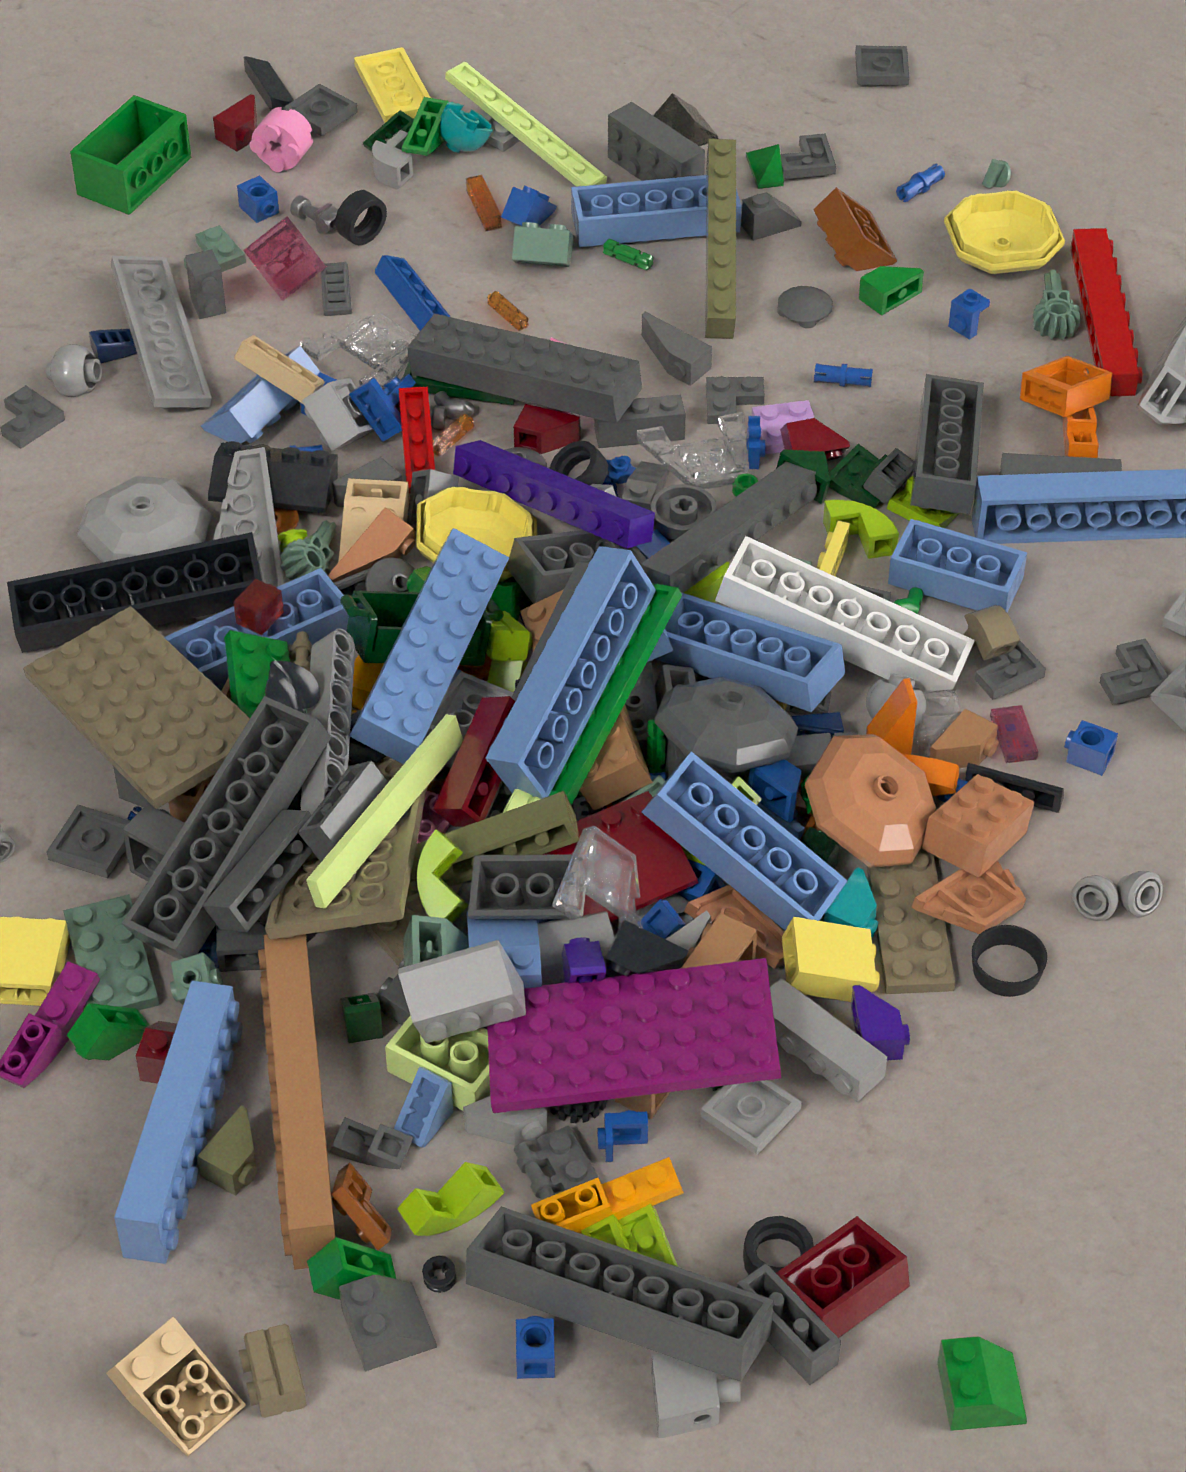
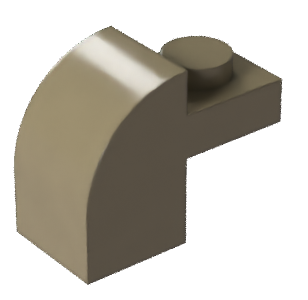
M993 605L964 616L968 624V629L964 636L975 640L972 647L978 646L983 660L1012 652L1020 641L1010 616L999 605Z

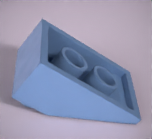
M467 911L469 948L499 940L521 977L524 989L542 987L537 919H469Z

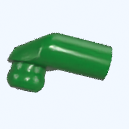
M913 587L909 590L907 598L897 599L892 603L918 614L924 592L920 588Z

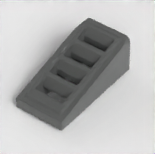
M346 262L321 264L324 316L352 314L348 264ZM336 301H345V302H340V303H329V302H336Z
M895 448L873 470L864 483V488L881 502L887 503L905 484L907 479L912 476L915 461L898 448Z

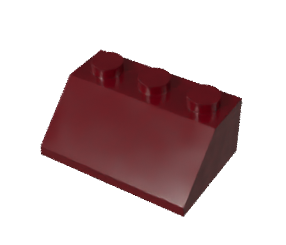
M858 1216L776 1273L838 1338L910 1287L907 1256Z

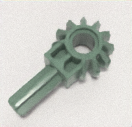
M1051 269L1049 273L1044 274L1045 290H1043L1040 303L1036 305L1033 311L1034 330L1040 331L1041 336H1049L1051 340L1053 338L1063 340L1065 336L1073 337L1074 332L1078 331L1081 322L1079 306L1073 304V300L1070 299L1069 290H1062L1060 274L1056 273V270Z
M325 520L317 531L308 538L294 540L287 545L280 555V559L283 562L280 567L285 570V578H289L292 581L319 568H322L328 576L331 572L328 567L330 564L329 560L334 554L328 545L337 533L335 530L337 525L334 522L330 523Z

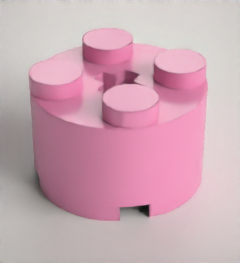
M282 107L272 109L252 134L251 150L264 163L269 165L274 172H282L283 170L295 167L313 143V138L311 139L310 134L312 128L303 115L293 109L289 111L281 110Z

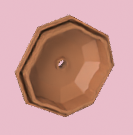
M874 734L834 736L805 782V788L817 827L849 851L854 857L868 867L910 865L923 844L928 819L936 811V807L925 772L882 738Z

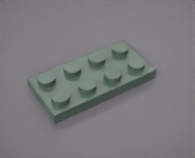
M130 894L63 910L76 964L97 973L100 978L99 983L86 1002L87 1005L88 1003L135 1008L138 1011L159 1006L143 942L138 940L122 924L133 906Z

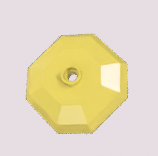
M1019 191L970 195L965 197L944 218V224L958 258L962 262L990 274L1040 269L1065 245V239L1050 205Z
M451 487L417 504L416 548L434 564L441 547L451 530L455 528L509 557L514 538L537 535V519L505 493L468 489L465 487ZM507 564L498 582H503L512 577L506 568Z

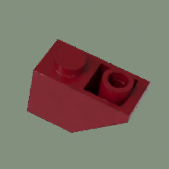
M524 405L513 426L514 447L528 448L539 454L565 447L570 443L580 440V416L533 405Z
M815 418L786 423L780 429L784 449L823 451L827 461L843 457L842 453L850 447L847 439Z

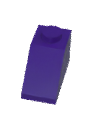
M580 937L571 939L569 943L564 944L562 962L565 983H576L578 981L581 984L593 982L592 979H596V982L604 980L606 967L599 941L590 942L589 938Z
M854 985L852 988L851 1012L855 1033L885 1054L887 1061L903 1059L904 1045L910 1044V1033L908 1024H902L900 1010L862 986Z

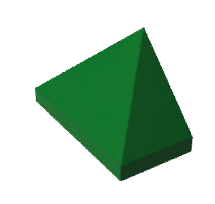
M779 144L746 152V158L758 189L784 186Z

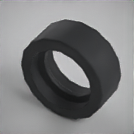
M366 190L355 191L340 205L335 218V228L341 236L358 246L367 244L382 230L387 217V207L382 200ZM367 209L364 219L358 226L354 227L359 215Z
M576 441L563 447L554 456L549 469L568 476L577 464L590 459L587 469L575 479L588 485H602L607 476L608 464L602 453L589 441Z
M784 1216L766 1217L756 1222L747 1232L743 1249L744 1267L748 1275H750L765 1264L757 1256V1248L767 1240L782 1239L789 1241L798 1247L801 1256L814 1247L813 1238L807 1228L795 1219ZM769 1265L775 1273L784 1268Z

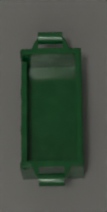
M353 591L352 596L344 595L341 597L340 603L349 615L346 631L353 638L355 650L364 663H385L419 593ZM489 600L459 665H484L492 626L491 620L500 621L504 616L503 611L494 600Z

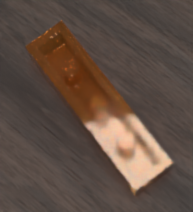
M478 175L466 178V191L485 232L502 228L501 213L483 176Z

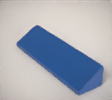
M382 255L375 269V274L420 331L434 314L450 317L404 258Z

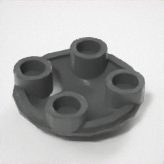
M812 286L792 287L784 291L778 298L777 313L782 317L798 322L803 328H813L816 322L826 318L832 312L833 301L821 289Z

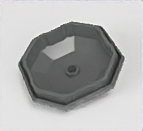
M717 677L674 687L665 693L655 717V724L683 752L685 757L692 751L708 766L730 773L742 772L763 765H771L780 760L787 759L790 756L798 731V727L792 717L760 686L725 677Z

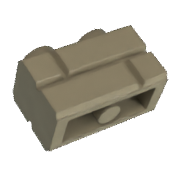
M282 1324L269 1327L267 1330L261 1329L246 1333L244 1336L246 1349L239 1350L243 1373L251 1371L253 1381L246 1383L251 1406L259 1404L261 1417L263 1416L264 1418L282 1414L283 1411L290 1412L304 1408L306 1406L305 1391L289 1326Z

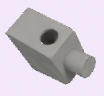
M652 1354L651 1374L658 1438H666L716 1426L719 1424V1403L740 1402L739 1381L734 1379L717 1380L716 1373L664 1354Z

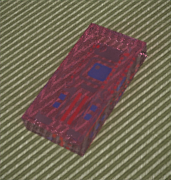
M1022 705L991 709L990 718L994 724L998 725L997 739L1005 762L1037 760L1038 749Z

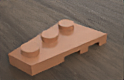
M730 885L688 902L684 912L694 919L707 910L711 915L712 924L719 914L722 913L757 929L756 957L758 959L766 958L767 964L774 969L784 965L782 946L784 931Z

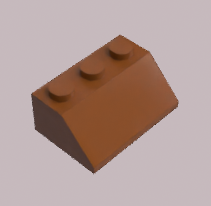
M837 187L813 209L818 218L817 225L826 233L827 237L825 240L835 250L836 254L834 257L842 266L846 267L848 265L856 271H862L880 266L894 265L897 262L871 212Z

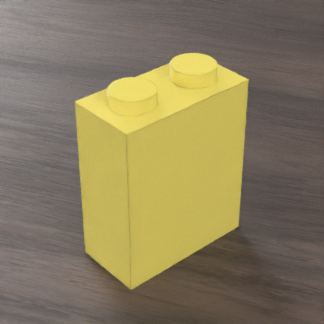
M0 917V1004L41 1006L65 967L70 945L66 920Z
M799 917L792 918L782 936L786 982L804 995L851 1002L854 985H860L871 993L877 990L880 976L879 972L875 970L876 946L872 944L870 929Z

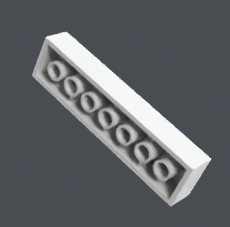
M745 536L725 573L715 601L737 611L842 645L844 660L889 680L890 674L912 678L915 680L914 687L922 690L926 698L944 706L975 641Z

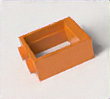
M1065 356L1023 372L1020 400L1067 417L1109 400L1112 372L1070 356Z

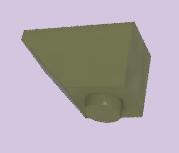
M242 1105L197 1156L201 1177L235 1196L244 1185L248 1186L254 1180L257 1173L247 1108Z

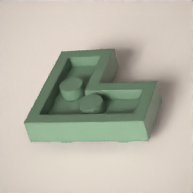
M220 225L195 234L196 243L203 251L213 250L222 272L246 263L245 253ZM184 258V266L187 269L186 260Z

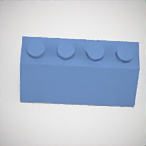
M301 346L284 354L315 375L320 372ZM257 374L205 421L201 427L204 431L228 442L236 441L243 443L248 441L251 444L262 436L263 432L261 429L265 425L269 427L281 418L279 412L282 409L288 410L298 400Z

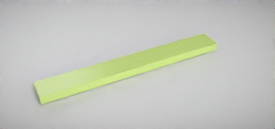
M463 62L446 72L445 79L576 187L606 184L607 176L467 62Z
M446 714L306 879L316 907L327 908L459 749L463 742V737L456 715Z

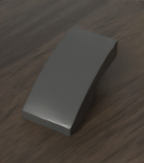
M344 1117L330 1153L366 1165L400 1169L413 1137L383 1124H380L378 1130H375Z

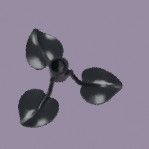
M272 661L270 663L269 676L265 687L266 697L306 714V708H311L318 703L320 698L319 685L315 677L308 670L288 661ZM361 710L351 715L350 733ZM350 737L349 759L358 764L368 761L375 763L386 757L381 752ZM302 786L287 810H301Z

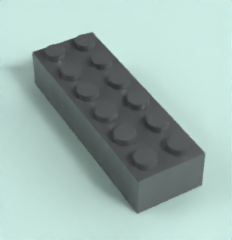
M926 374L920 405L910 505L919 506L924 509L932 508L951 513L970 514L977 481L983 382Z

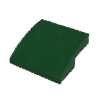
M858 443L829 472L831 478L829 488L852 501L875 508L881 501L864 488V483L887 455L885 454L881 459H878Z

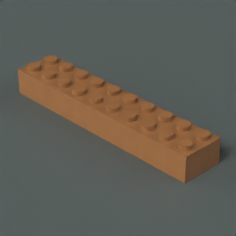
M306 934L269 939L268 935H264L265 949L258 950L260 970H264L261 971L260 980L264 1003V1024L266 1026L265 1041L271 1087L270 1101L273 1113V1136L276 1147L277 1186L281 1207L280 1222L285 1256L292 1255L294 1270L308 1268L307 1260L336 1238Z

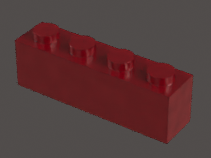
M511 696L484 697L478 705L433 808L435 812L453 827H465L484 820L502 779L486 760V756L516 702Z

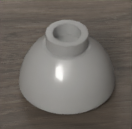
M1138 871L1129 876L1122 877L1118 882L1117 891L1120 894L1124 907L1131 914L1137 917H1144L1153 912L1160 903L1163 884L1161 878L1156 873Z
M1098 875L1087 876L1078 881L1073 888V903L1076 909L1088 919L1094 921L1106 920L1112 916L1117 908L1118 893L1114 883L1108 878Z

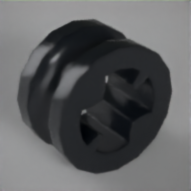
M434 1256L423 1265L424 1284L429 1290L441 1293L450 1290L455 1285L457 1279L456 1270L451 1259L446 1256ZM442 1269V1273L445 1272V1279L438 1281L437 1276L434 1277V1270Z

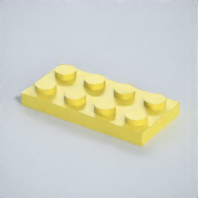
M403 47L354 57L355 68L384 123L400 110L411 118H415L423 97L431 98Z

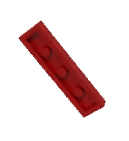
M428 387L399 388L406 482H408L409 494L413 472L428 469L435 470Z

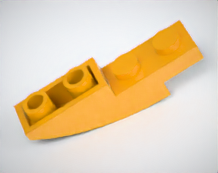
M667 1157L601 1184L599 1177L533 1203L531 1207L535 1218L582 1234L581 1230L611 1215L620 1220L649 1204L654 1206L684 1192L670 1157Z

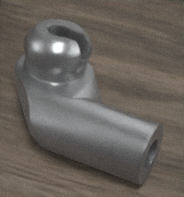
M440 391L434 396V402L437 406H445L446 417L450 419L470 417L474 412V405L466 399H450L444 391Z

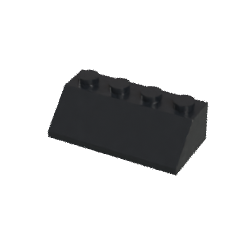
M236 441L220 444L214 455L208 501L223 502V499H225L228 477L235 452L265 447L274 508L318 513L326 512L333 497L332 482L338 479V454H329L324 450L313 452L300 451L294 447L284 449L271 448L265 444L255 446L242 445Z

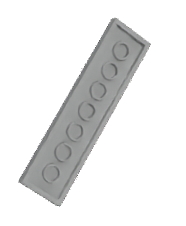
M112 256L111 268L153 407H210L212 398L167 257Z

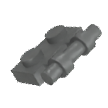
M569 1125L537 1138L536 1147L539 1150L538 1152L530 1151L526 1143H520L514 1148V1152L518 1157L517 1165L522 1173H527L532 1182L530 1187L537 1198H541V1200L555 1195L558 1191L563 1192L598 1178L597 1173ZM548 1166L553 1176H544L540 1168Z

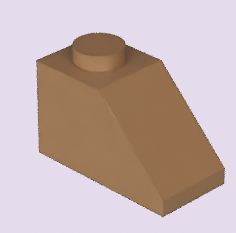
M964 709L931 746L930 758L957 764L959 768H966L968 763L979 765L986 756L991 757L998 747L999 741L996 739L998 725Z

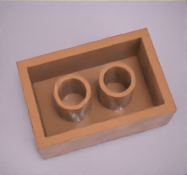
M977 774L929 817L922 849L980 877L1027 833L1034 801L1022 796L1019 792L1011 791L995 783L990 778Z

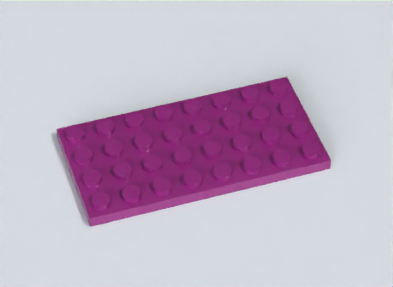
M766 958L632 974L628 977L624 975L607 977L597 982L596 979H592L593 982L579 984L576 981V983L569 984L567 982L524 989L526 1015L487 1026L490 1100L493 1113L782 1079Z

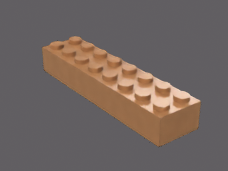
M563 590L520 611L525 628L532 634L533 652ZM625 705L580 788V792L594 811L653 783Z

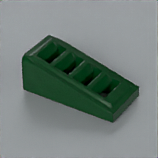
M401 110L398 111L363 142L364 147L372 151V146L376 140L386 144L385 139L392 138L400 130L408 133L414 119Z

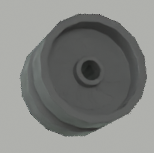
M679 484L663 488L654 496L651 502V511L655 512L653 531L657 529L671 543L717 511L716 501L709 492L698 486Z

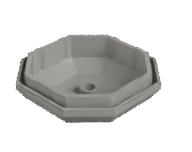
M135 476L98 495L86 504L77 536L101 562H107L205 542L212 516L176 480Z

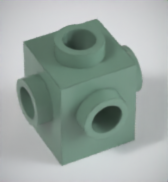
M204 953L171 962L174 981L170 982L171 992L175 1001H179L182 1005H184L191 981L223 985L219 969L215 968L214 962Z

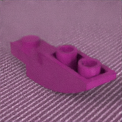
M69 961L66 963L35 1016L28 1013L1 1057L0 1078L25 1088L49 1066L69 1041L67 1037L68 1032L83 1012V1007L99 983L100 978L97 973Z

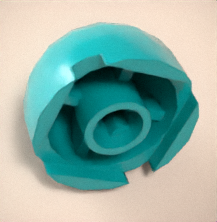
M449 102L442 112L440 133L447 142L446 146L457 153H460L461 150L469 152L481 148L493 130L491 129V123L476 111L471 109L470 113L462 110L464 105Z

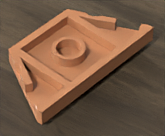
M997 860L980 877L963 869L956 871L916 896L912 908L981 934L986 929L998 925L1021 910L1026 898L1021 889L1015 885L1014 877L1009 869L1003 870Z

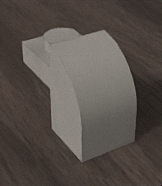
M402 130L390 138L386 144L376 140L372 146L374 176L381 183L395 189H399L413 176L412 154L402 152V146L408 133Z

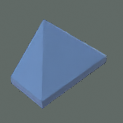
M419 1067L394 1129L412 1136V1143L417 1146L425 1147L453 1113L452 1083L423 1067Z

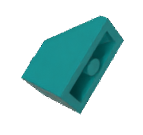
M856 867L846 884L826 910L824 922L870 929L872 938L879 924L875 920L877 904L863 869Z

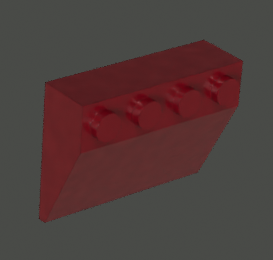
M649 791L577 821L580 841L542 854L577 855L582 872L580 905L573 917L607 911L610 922L660 899L698 884V879L681 845L642 813L643 809L653 798Z

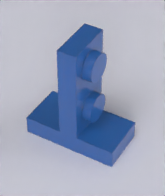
M410 374L401 379L395 376L386 382L382 389L373 377L349 394L382 442L402 431L400 413L395 407L399 402V388H411L416 382Z

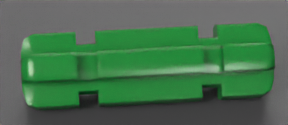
M608 239L603 245V253L610 257L615 255L616 259L633 266L638 264V268L646 271L653 266L654 257L648 253L643 252L641 254L640 250L622 243L619 245V242Z
M650 719L648 721V735L650 736L647 737V762L649 764L647 768L649 773L665 772L664 766H662L665 764L666 739L663 736L665 734L655 724V719Z

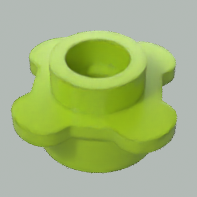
M291 529L278 535V540L281 542L279 545L280 551L283 552L287 545L294 540L305 539L308 535L307 531L304 529Z

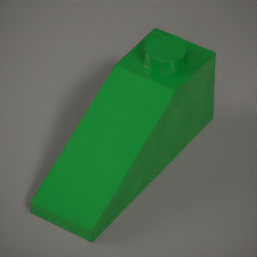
M423 97L403 143L402 152L428 156L444 142L440 133L442 112L449 101Z

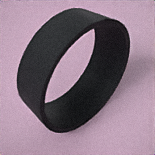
M1014 925L994 926L979 934L973 943V972L980 985L994 994L1008 997L1023 995L1031 991L1038 984L1047 964V951L1042 941L1027 929ZM1011 945L1023 949L1032 956L1037 964L1038 973L1024 981H1001L984 972L977 960L985 950L993 946Z

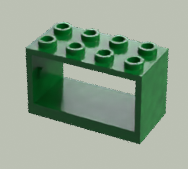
M133 95L70 151L77 195L130 215L192 158L186 114Z

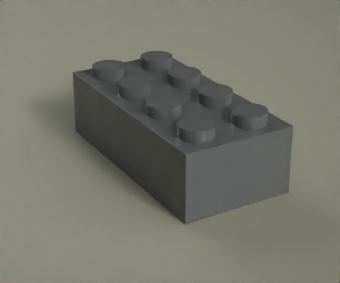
M630 102L608 114V158L641 181L704 175L705 150L635 103Z
M585 530L514 538L506 568L532 603L535 604L563 590L576 563L590 562L599 546L631 550L639 564L647 559L636 546L627 549Z

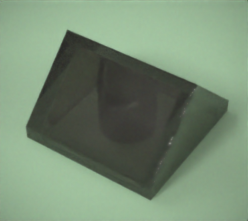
M673 93L653 115L698 146L708 144L709 139H718L717 134L697 109Z

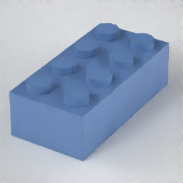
M910 519L891 556L888 584L906 590L917 587L922 589L926 596L977 611L993 605H999L1008 612L1024 578L1027 552Z

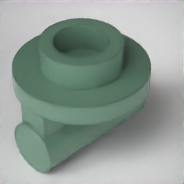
M992 159L982 185L987 188L1006 186L1011 177L1009 164L1003 160Z

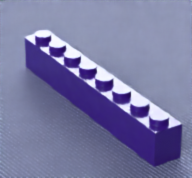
M482 440L455 446L453 474L491 491L505 493L519 503L627 549L652 541L655 512Z

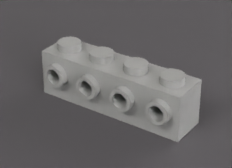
M780 978L770 987L777 1042L787 1053L797 1056L807 1064L812 1072L822 1075L841 1094L850 1096L856 1102L862 1099L885 1078L887 1056L784 979Z

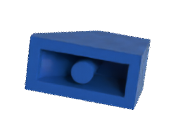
M785 759L771 765L751 768L748 786L762 798L760 803L786 822L793 821L802 771Z

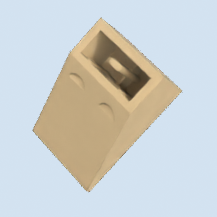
M348 478L344 499L339 561L385 507L407 523L409 510L408 482Z
M174 1317L169 1319L106 1373L126 1399L187 1457L246 1406Z

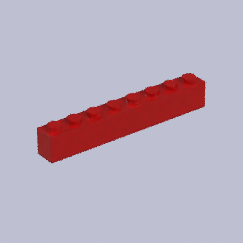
M1106 228L1073 229L1070 252L1094 366L1112 372L1110 396H1135L1137 384L1142 383L1143 373L1142 367H1137L1138 349L1133 348L1134 332L1133 329H1129L1130 314L1129 311H1125L1126 297L1125 293H1121V275L1116 274L1117 257L1112 256L1113 240L1108 238Z

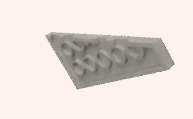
M265 447L237 451L234 453L227 482L228 488L225 499L222 502L219 523H217L213 540L252 532L265 592L285 584L283 569L280 567L282 561L280 559L281 554ZM215 614L196 617V621L206 619Z

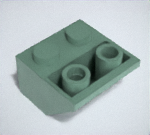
M522 222V227L515 226L512 254L514 262L570 266L575 237L570 230L566 229V226L550 224L549 229L539 227V224Z
M412 915L403 938L404 967L468 949V937L446 918Z

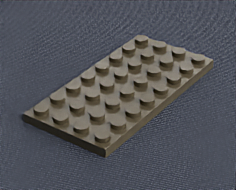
M131 606L23 668L26 678L155 809L214 775L250 720L243 711Z
M388 756L374 763L387 782L404 765ZM350 759L348 760V768L358 764ZM427 787L326 909L315 906L306 881L321 863L314 852H312L271 902L265 927L268 938H291L296 935L315 932L324 933L328 930L348 927L356 928L367 924L389 923L403 919Z

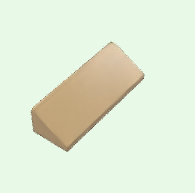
M255 335L243 340L234 356L237 362L302 404L303 399L323 387L325 383L323 379Z

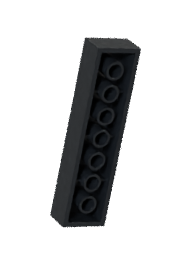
M252 532L7 582L14 633L22 653L63 645L130 606L150 625L157 626L220 613L265 593Z

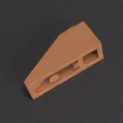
M385 507L328 574V577L335 583L371 568L382 559H399L402 554L407 555L416 543L414 540L416 538L414 528Z

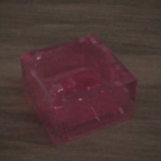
M288 216L243 250L282 301L326 268L325 264Z

